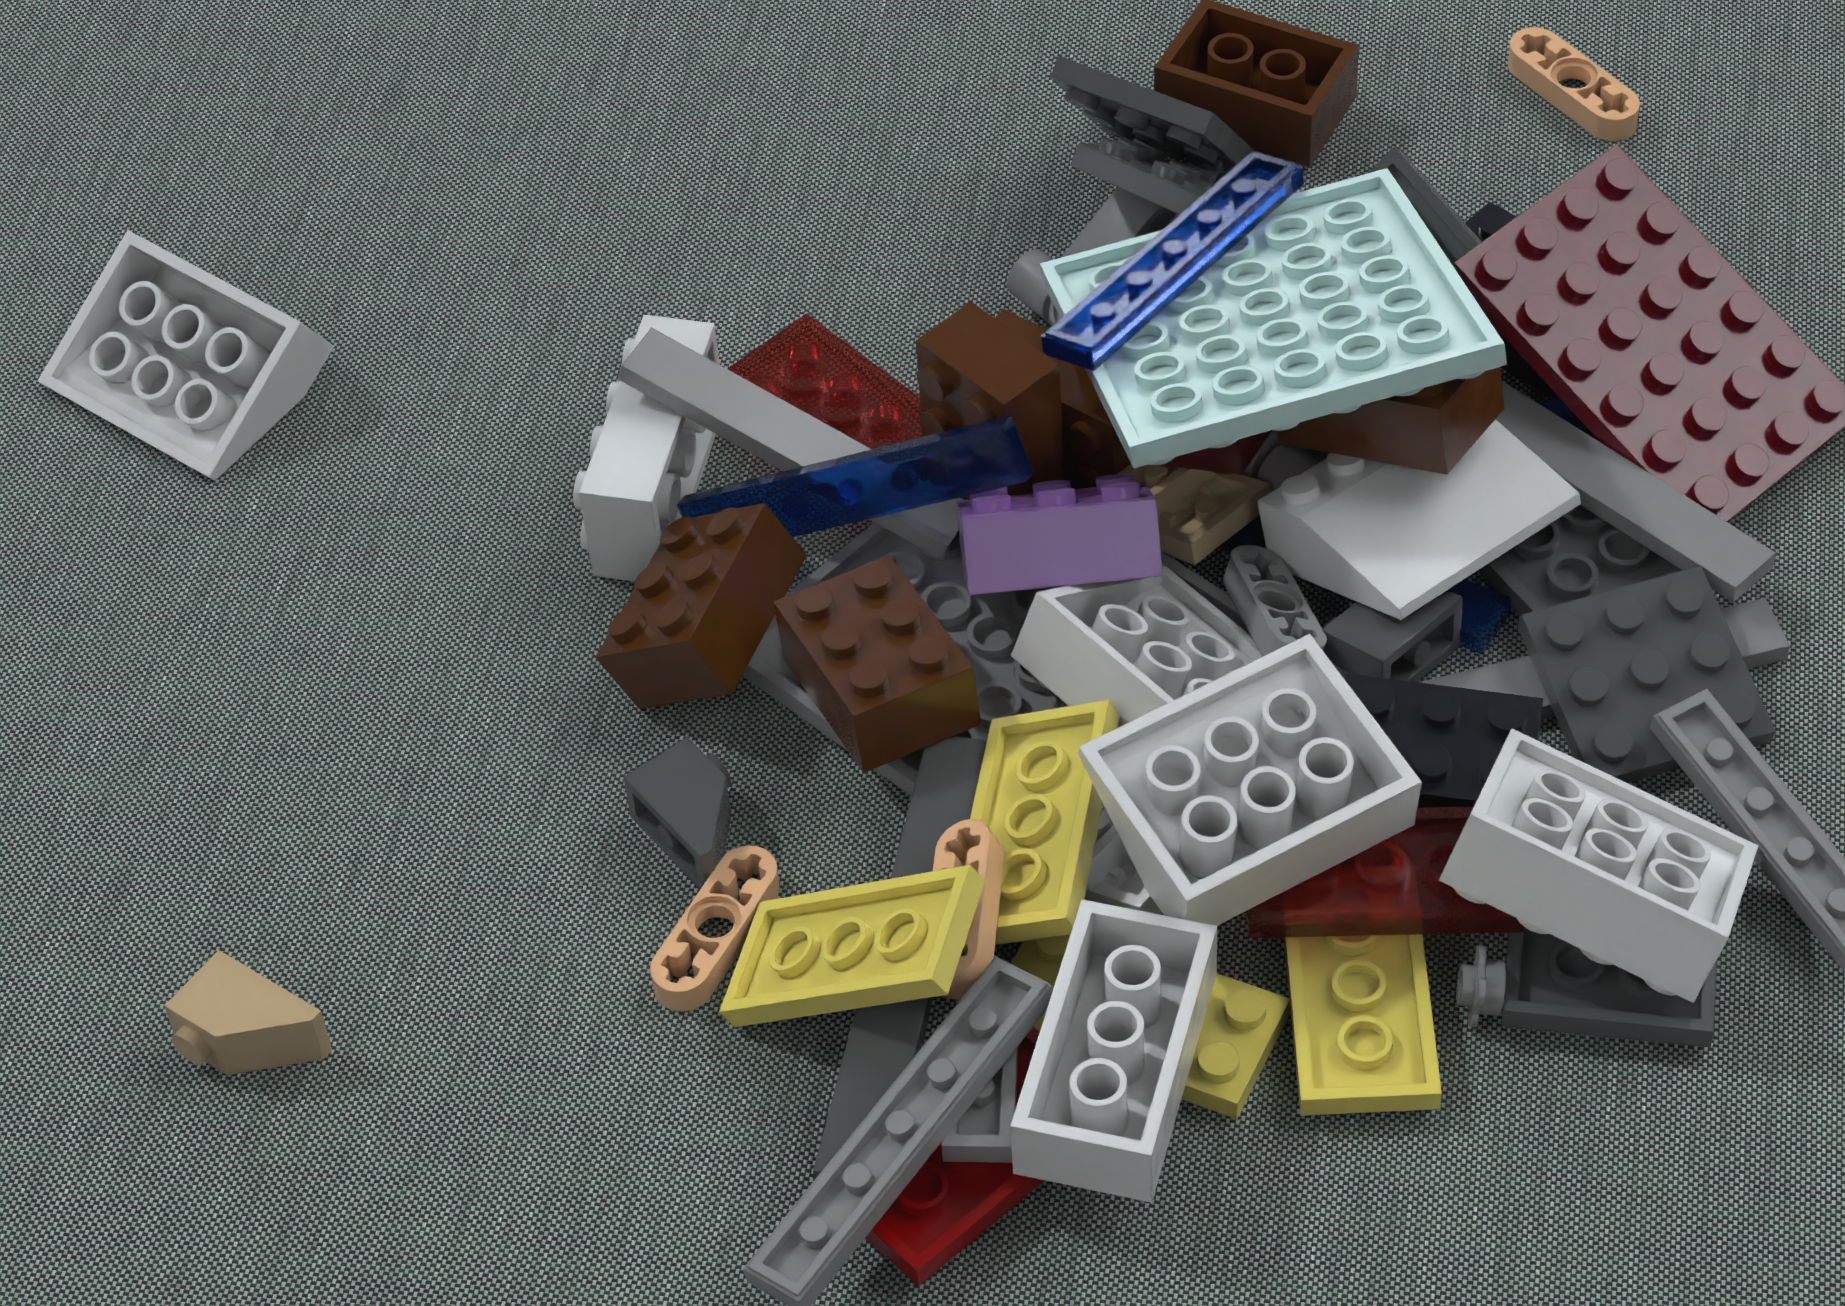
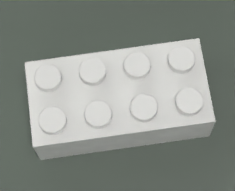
M643 315L635 339H627L622 357L623 364L652 327L720 365L715 324ZM613 381L607 394V417L603 426H596L593 430L590 442L591 460L587 471H579L576 476L573 502L575 508L582 509L583 522L580 541L582 549L589 550L593 576L635 581L637 576L651 561L661 543L660 537L666 527L679 518L688 517L716 434L626 383Z
M1081 899L1010 1125L1013 1174L1152 1203L1217 975L1216 925Z

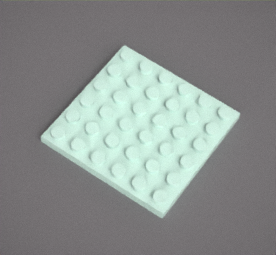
M1388 168L1040 263L1043 284L1133 468L1145 465H1162L1172 461L1177 456L1210 447H1226L1232 445L1238 439L1271 430H1288L1303 421L1332 413H1349L1357 410L1364 404L1393 396H1410L1420 392L1425 387L1454 379L1475 378L1487 370L1507 365L1503 340Z

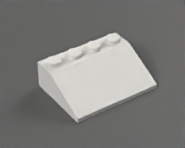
M127 230L39 377L38 382L216 481L305 397L334 346L302 322Z
M1496 419L1447 475L1329 453L1325 460L1300 475L1286 479L1281 484V487L1257 501L1266 549L1279 555L1286 563L1292 575L1400 620L1581 504L1580 493Z
M1162 565L1163 576L1068 585L1036 592L1011 653V657L1031 673L1033 680L1037 684L1051 690L1068 706L1110 700L1120 715L1118 728L1261 658L1262 655L1247 632L1165 565Z
M1311 634L1080 746L1078 752L1147 892L1163 915L1216 926L1414 826L1422 781Z
M1511 728L1439 881L1453 887L1461 897L1478 904L1487 903L1516 917L1519 923L1530 931L1539 934H1551L1580 948L1585 956L1597 963L1604 965L1613 964L1642 978L1649 987L1659 993L1670 996L1678 995L1694 1003L1729 938L1758 845Z

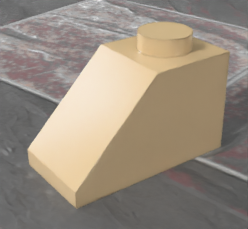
M220 950L164 1005L174 1033L171 1040L175 1048L192 1063L201 1065L205 1061L226 1075L322 1060L332 1051L321 1010Z

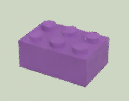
M1133 474L1100 476L1096 478V487L1071 489V482L1069 480L1038 482L1032 485L1033 493L1008 495L1007 487L1004 486L982 487L969 491L970 500L956 501L963 576L969 595L1163 576L1156 498L1145 482H1134Z

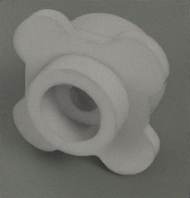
M1480 945L1476 948L1473 965L1461 964L1457 981V1005L1469 1006V1027L1478 1026L1479 1014L1500 1016L1505 995V962L1486 960V947Z

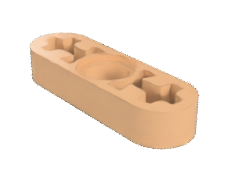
M1530 27L1519 30L1511 37L1508 68L1517 79L1599 139L1620 141L1634 134L1638 124L1640 101L1632 90L1550 30ZM1566 79H1576L1585 82L1587 85L1582 88H1567L1559 82Z
M977 819L962 820L949 827L938 840L935 849L933 871L964 866L962 862L966 861V865H971L985 880L963 948L966 956L960 957L948 995H943L950 999H961L994 959L1005 852L1003 846L988 826Z
M752 845L737 847L726 853L715 867V870L711 873L652 959L650 965L655 997L661 1005L673 1011H690L702 1006L711 997L742 951L759 902L777 899L779 895L780 883L777 863L769 851ZM753 874H758L761 880L751 877ZM737 878L747 880L740 891ZM738 895L740 896V903L736 900ZM711 918H725L734 924L729 933L717 938L705 937L698 932L700 925ZM691 952L696 955L693 959V962ZM691 965L693 966L694 978L684 976ZM672 975L675 977L682 978H680L677 983L671 982L670 976Z

